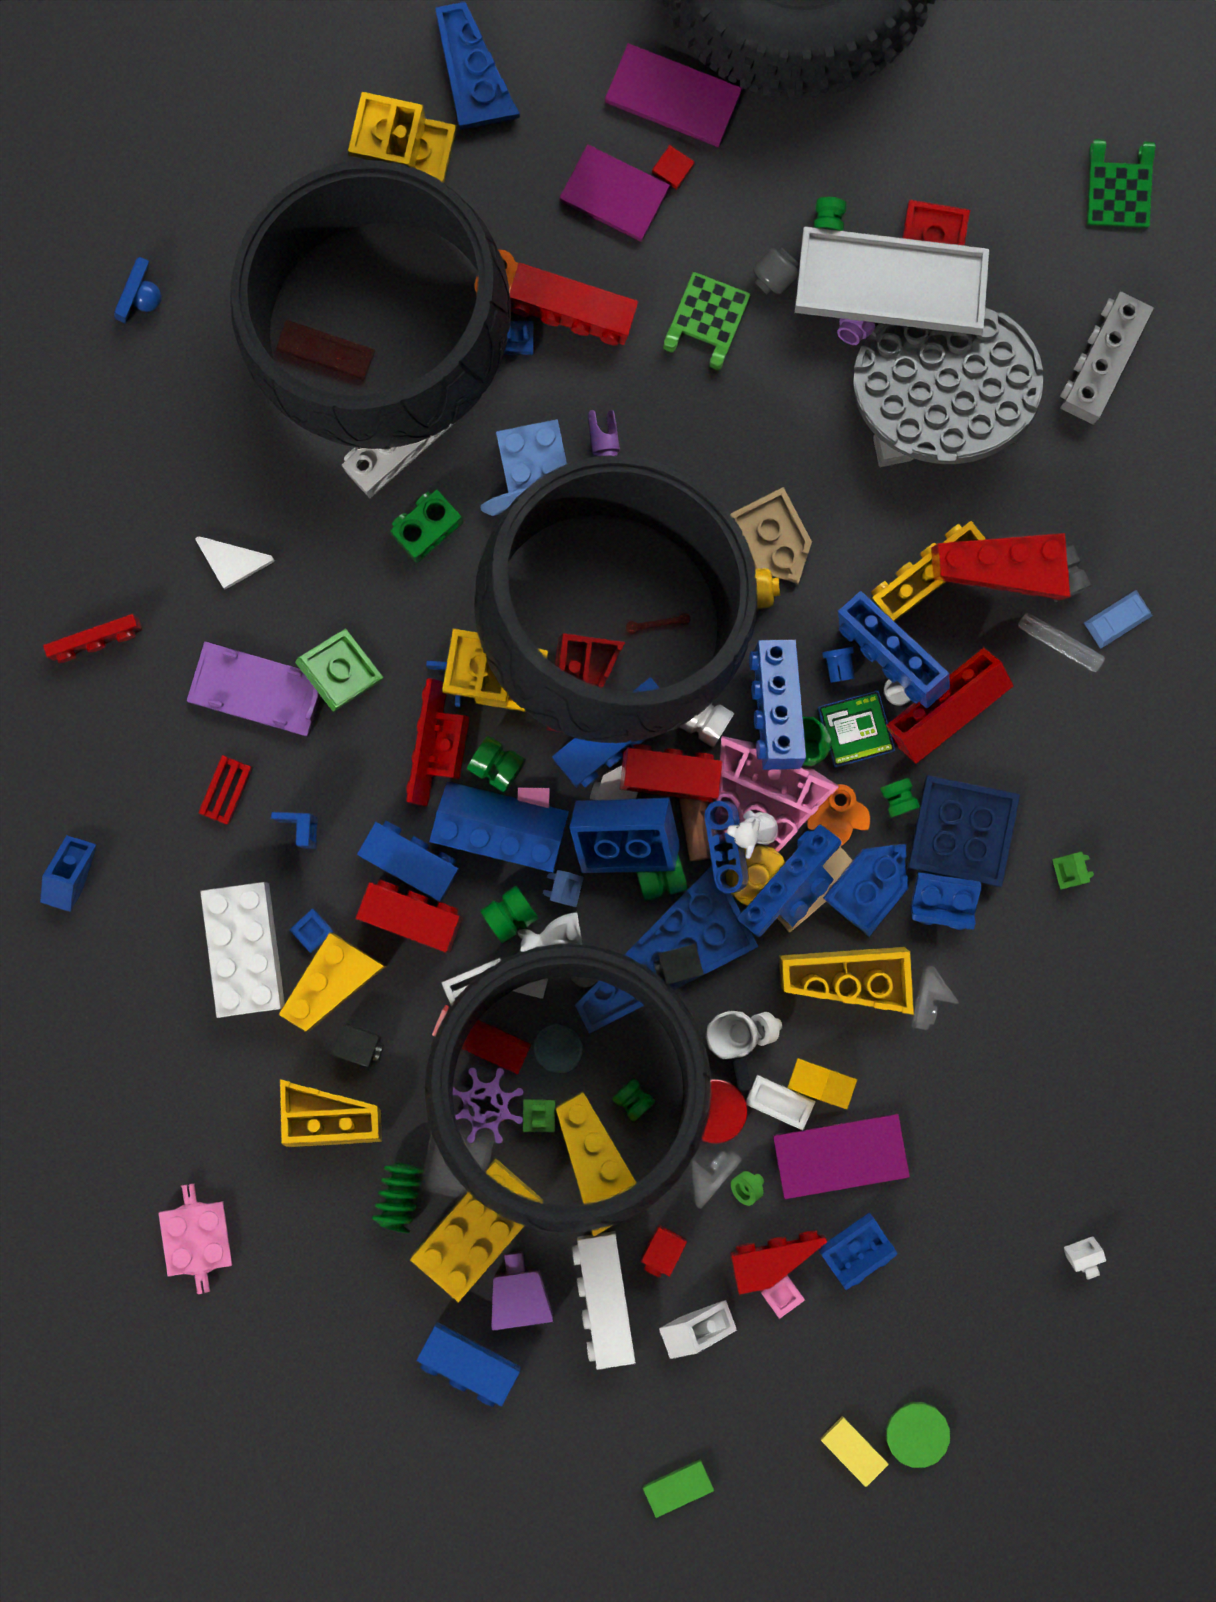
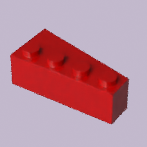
M1065 533L938 543L931 547L933 577L935 580L971 586L976 585L995 590L1048 597L1055 600H1064L1071 597Z

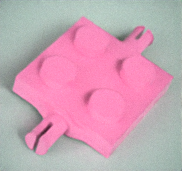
M195 1183L189 1184L190 1197L187 1184L181 1186L184 1204L173 1210L159 1212V1220L168 1277L180 1274L195 1275L196 1293L202 1294L201 1281H203L204 1293L210 1292L207 1273L216 1268L232 1266V1258L223 1201L209 1204L197 1202Z

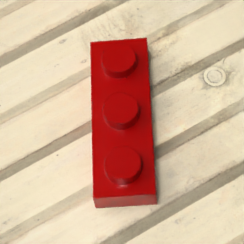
M130 614L44 644L43 647L48 658L53 661L57 660L58 663H64L75 659V653L87 650L89 653L102 650L106 647L105 643L115 639L118 642L133 639L136 637L135 632L143 629L139 618L134 614Z

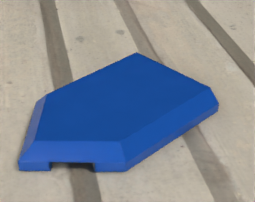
M906 844L862 849L823 897L828 904L868 937H870L908 889V876L906 875L905 858L907 857Z

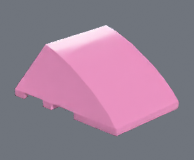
M724 736L721 737L720 760L722 761L719 797L716 801L733 803L738 809L740 823L745 821L743 816L746 811L750 810L753 813L763 812L773 816L777 821L778 833L774 842L766 846L772 847L779 852L839 786L811 767L763 770L762 759H757L755 743ZM721 806L715 812V819L719 824L726 823L729 814L727 809ZM727 829L717 830V833L725 834L727 833Z

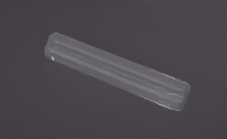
M1025 613L1019 621V629L1094 672L1098 671L1104 663L1105 658L1103 655L1030 613Z

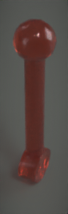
M683 612L678 617L636 623L635 621H629L626 624V630L628 633L634 634L638 629L674 623L686 625L690 622L691 617L688 613Z

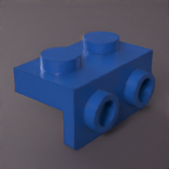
M870 1212L818 1249L845 1290L862 1282L866 1276L879 1267L885 1266L898 1254Z

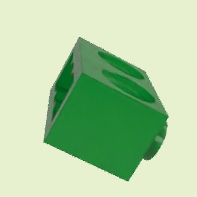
M437 489L432 494L429 491L423 494L415 503L417 507L409 514L404 512L393 521V528L390 530L395 540L417 564L464 523L462 516ZM440 507L445 510V515L441 520L433 521L428 517L430 510ZM409 529H420L422 531L421 537L414 542L406 540L405 534Z

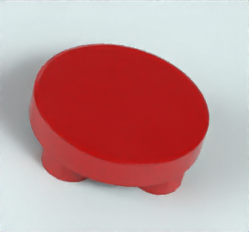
M711 1079L710 1112L702 1141L723 1143L734 1138L742 1130L747 1118V1105L742 1093L733 1084L721 1079Z

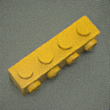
M970 521L963 527L958 523L944 535L947 540L943 543L985 540V537L973 522ZM935 542L920 553L922 559L916 564L912 565L911 562H908L895 573L898 578L888 584L884 581L871 591L873 595L871 601L894 622L947 582L935 580L933 577L931 547L936 545Z

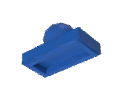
M142 257L136 258L114 311L116 320L126 323L133 305L140 311L145 312L153 311L160 305L162 295L158 286L152 282L143 281L149 268V260Z

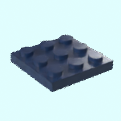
M927 775L925 777L907 868L1002 887L1020 794Z

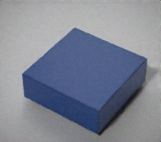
M313 908L289 929L310 953L315 951L324 942L329 933L335 932Z

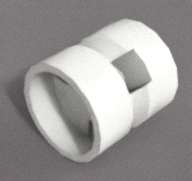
M711 703L704 711L679 727L690 734L697 731L700 740L714 747L735 713L721 704L714 707Z

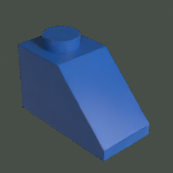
M66 835L42 876L40 903L71 912L83 891L97 844Z

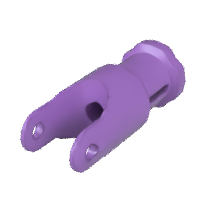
M590 410L588 423L593 455L596 457L618 455L620 445L614 411H608V434H606L597 425L595 411Z

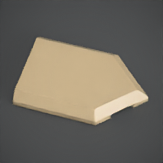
M784 487L731 513L730 516L734 517L743 532V536L746 538L755 569L768 568L772 572V576L799 584L812 541Z

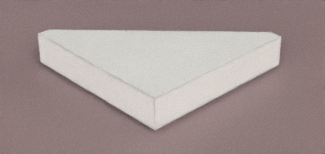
M200 536L195 538L225 590L275 562L271 555Z

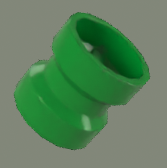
M836 197L818 198L815 206L818 216L814 220L813 228L844 231V223L841 220L842 216L846 213L847 202Z
M910 778L880 788L883 797L888 799V811L891 818L920 807L917 798L913 797L911 793L913 786Z
M632 1078L611 1098L617 1106H623L627 1111L628 1118L632 1122L636 1121L656 1101L649 1093H644L641 1090V1084L635 1078Z

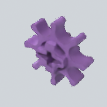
M470 1068L469 1074L474 1082L471 1090L459 1092L453 1087V1096H459L464 1104L462 1111L455 1115L456 1121L464 1118L471 1122L472 1132L467 1137L469 1143L475 1142L476 1134L479 1130L488 1128L493 1131L495 1142L500 1144L503 1142V1138L499 1134L498 1128L503 1120L511 1119L517 1124H522L523 1122L521 1116H515L509 1112L508 1104L512 1098L523 1096L524 1092L521 1088L516 1089L512 1093H506L500 1089L499 1082L505 1074L502 1068L497 1069L496 1077L490 1083L479 1081L477 1070ZM480 1089H486L480 1094H475ZM498 1095L501 1096L503 1100V1105H499V1102L497 1100ZM487 1097L492 1098L491 1104L499 1109L500 1112L487 1110L485 1115L481 1114V1108L472 1100L485 1101ZM469 1106H472L474 1110V1117L469 1112ZM497 1117L495 1121L486 1123L488 1119Z

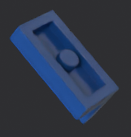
M272 812L271 819L280 823H297L296 846L303 849H316L317 817L305 813Z

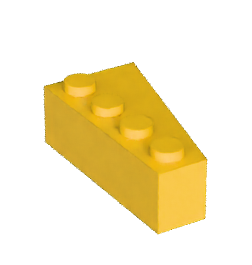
M583 1091L555 1107L583 1204L613 1197L637 1184ZM609 1227L591 1230L593 1237Z

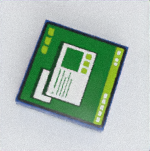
M879 691L817 708L821 723L828 729L832 741L829 752L834 768L895 751L891 733L886 726L888 723Z

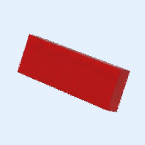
M447 1005L442 1009L432 1033L433 1036L436 1035L440 1023L450 1008ZM478 1020L468 1034L462 1049L518 1074L532 1044Z

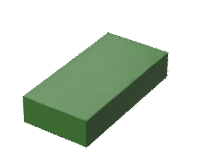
M701 1459L642 1486L656 1518L714 1491Z

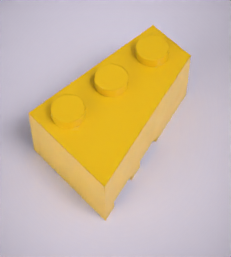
M280 1079L281 1138L284 1146L300 1147L382 1142L381 1109L378 1106Z

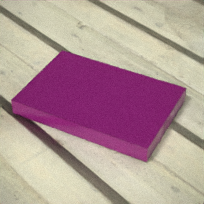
M587 144L559 197V201L642 242L670 189V185Z

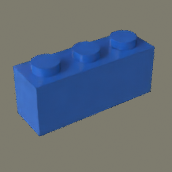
M386 820L383 825L375 822L357 855L442 902L460 871L459 868L454 866L457 860L441 851L438 856L427 851L429 844L415 836L410 841L399 835L402 831L401 828Z
M436 1322L416 1360L421 1363L420 1368L433 1376H437L438 1373L450 1379L448 1382L450 1385L464 1392L467 1388L478 1394V1400L491 1407H494L495 1403L502 1407L521 1369V1366L439 1322Z

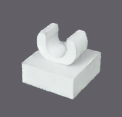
M1093 1236L1063 1247L1068 1261L1076 1272H1085L1087 1280L1100 1275L1097 1264L1105 1262L1106 1258L1103 1249Z

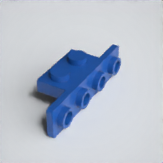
M818 825L738 916V921L757 937H761L778 916L793 927L807 914L808 909L827 891L829 885L833 882L834 879L823 868V865L842 844V841L824 826Z

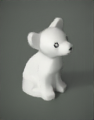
M746 811L743 816L744 822L738 825H730L727 828V834L734 837L735 843L742 848H746L747 859H750L756 843L768 845L774 842L777 837V821L768 813Z
M577 912L556 918L548 924L541 934H535L528 929L518 930V935L522 939L520 952L553 944H582Z

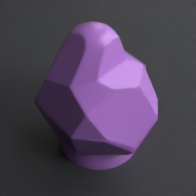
M840 318V327L837 330V334L845 343L857 345L861 339H865L872 334V331L875 329V323Z

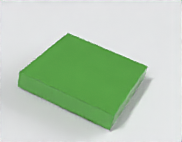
M346 628L298 657L295 661L333 712L375 686L384 678Z

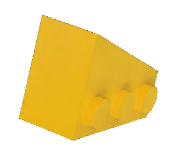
M329 933L279 1015L302 1030L310 1031L387 966L336 934Z

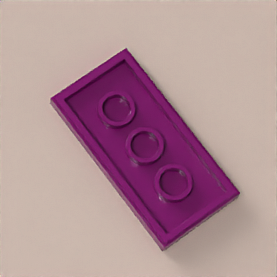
M628 43L605 97V103L719 147L742 88Z
M898 1114L773 1135L784 1199L910 1177Z

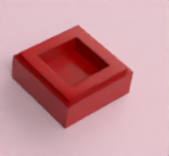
M669 145L652 169V173L678 190L695 166V162Z

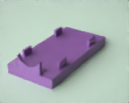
M204 641L187 702L308 737L321 695L299 668Z

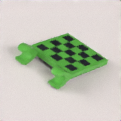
M693 272L664 340L663 349L672 353L675 352L681 334L684 333L716 346L709 367L718 371L721 370L751 294Z

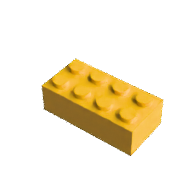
M496 1158L485 1170L491 1178L516 1194L543 1202L539 1195ZM467 1191L412 1254L410 1261L459 1302L524 1226L490 1210Z

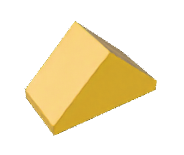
M797 1058L787 1088L817 1100L848 1109L858 1079Z

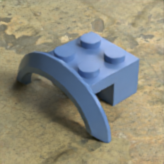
M558 419L496 432L509 493L484 502L480 507L482 512L491 516L499 515L534 482L549 472L567 464Z

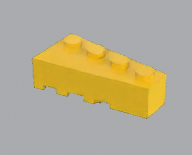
M905 947L779 955L780 983L784 992L914 1015L910 951Z

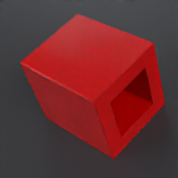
M658 1224L641 1256V1262L646 1264L644 1270L661 1278L662 1274L670 1277L687 1244L686 1238Z

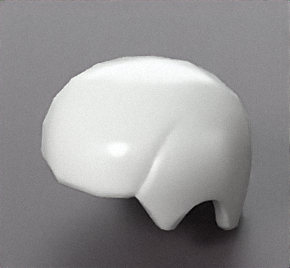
M727 1011L721 1013L707 1026L706 1040L708 1047L721 1059L742 1058L748 1055L757 1044L758 1031L755 1023L743 1012Z

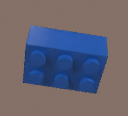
M669 798L585 800L575 802L570 831L582 873L675 871L680 843Z

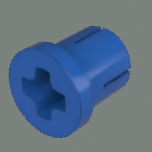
M853 647L822 652L823 658L827 660L830 682L855 678L851 653H854Z

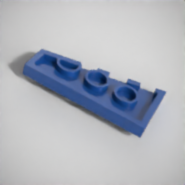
M466 2L436 7V16L460 130L520 118V113L496 68L492 55L482 39V35Z

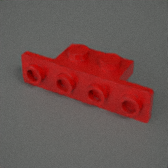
M433 678L426 679V685L422 692L423 703L421 715L417 722L418 733L415 749L412 753L411 775L406 788L407 802L420 806H428L433 776L460 779L470 718L465 715L443 713L446 693L442 691L444 682Z

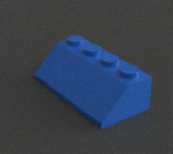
M447 781L429 842L554 872L569 811L553 807L546 808L518 801L517 798Z

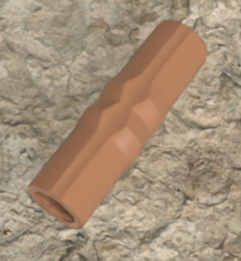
M679 798L689 861L711 859L704 817L708 802Z

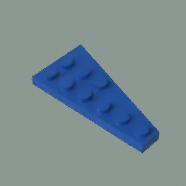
M711 866L624 955L643 964L656 974L654 961L659 960V953L696 944L703 973L706 974L757 948L758 945L751 931L738 921L737 918L741 912L732 894L724 893L717 888ZM701 976L668 985L675 990ZM598 981L575 1004L589 1033L644 1006L627 992L602 981Z

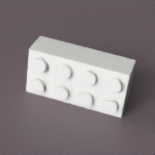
M260 882L201 891L217 1018L282 1009L285 1001L269 883Z

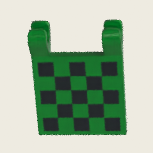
M1095 139L1091 143L1089 150L1090 175L1087 225L1149 228L1155 143L1146 141L1139 147V164L1104 162L1106 141Z

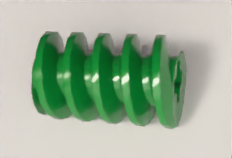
M395 1162L393 1165L384 1166V1169L392 1175L391 1177L381 1178V1182L389 1187L387 1190L378 1191V1194L386 1200L385 1202L375 1203V1207L382 1211V1215H374L372 1220L379 1223V1226L409 1233L410 1230L402 1224L412 1223L413 1217L407 1214L406 1211L415 1210L416 1205L408 1199L418 1198L419 1192L412 1188V1186L422 1184V1180L414 1174L424 1173L425 1169Z

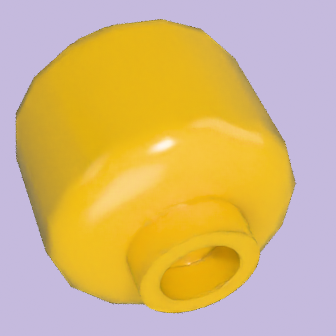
M768 568L755 569V578H757V609L770 608L774 604V597L780 596L779 577L772 578V572Z

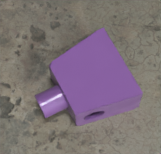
M523 1252L504 1254L506 1272L494 1274L492 1330L553 1322L552 1308L539 1268L525 1269Z

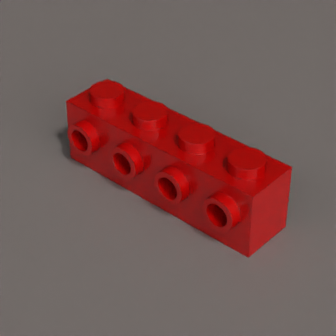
M520 262L518 263L509 293L511 311L523 317L532 315L541 318L543 323L550 326H559L560 324L569 327L572 332L578 335H594L600 337L601 341L609 345L625 344L638 304L637 300Z
M985 648L981 649L949 675L950 689L931 706L925 708L920 702L917 704L913 703L886 725L899 749L915 764L1014 687L1002 662Z

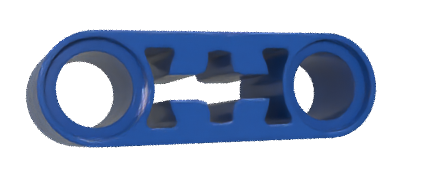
M715 801L708 805L704 814L714 880L720 891L734 893L743 890L748 884L749 876L744 848L735 843L734 837L727 833L718 834L717 830H725L730 825H738L740 823L739 813L733 803ZM721 806L726 808L729 814L728 820L724 824H719L715 819V812ZM725 841L733 845V849L728 850V853L727 851H721L720 848L722 844H725ZM736 859V864H722V861ZM730 869L734 870L739 877L735 887H730L725 882V874Z

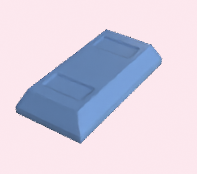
M1135 590L1084 622V625L1101 649L1152 617L1153 614L1138 591Z

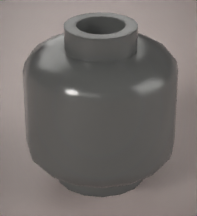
M782 247L779 250L771 248L753 268L755 275L758 277L754 283L767 295L771 290L776 294H783L798 278L799 271L796 267L799 263Z

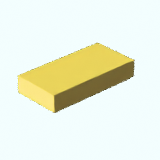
M843 1416L820 1438L865 1487L889 1465Z

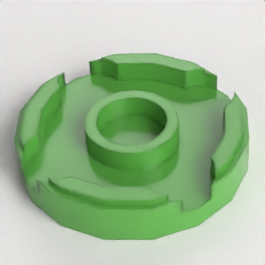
M909 1402L895 1410L890 1416L886 1425V1442L891 1453L902 1464L912 1468H926L937 1463L946 1454L950 1443V1428L945 1417L934 1406L924 1402Z

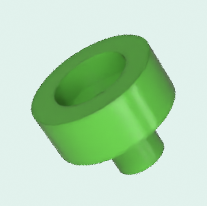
M743 1171L732 1179V1192L742 1204L747 1206L753 1205L763 1196L762 1185L764 1184V1179L760 1174L754 1175L751 1172Z

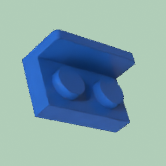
M918 872L911 901L912 920L924 925H946L956 930L974 929L976 924L975 912L981 891V882Z

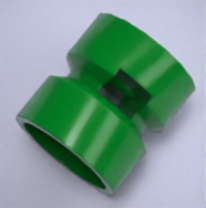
M488 735L475 752L467 770L481 779L488 777L490 785L505 793L518 775L526 759L513 750L505 752L503 744Z
M677 856L675 871L636 872L645 902L661 898L663 891L675 894L688 890L679 856Z
M517 886L504 893L501 902L492 901L480 910L502 944L517 934L518 927L525 929L539 919Z

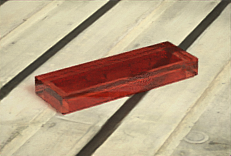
M286 320L276 347L277 351L362 380L366 379L375 354L373 348Z

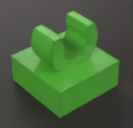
M1078 852L1052 859L1060 890L1090 882V878L1094 876L1093 871H1087L1085 861L1090 859L1088 855Z
M524 1099L523 1132H555V1100Z

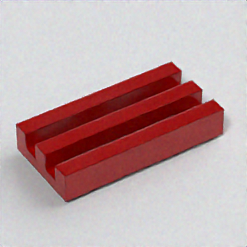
M222 755L198 813L229 825L253 767ZM227 764L231 765L212 812L208 811ZM238 769L243 770L223 817L219 813Z

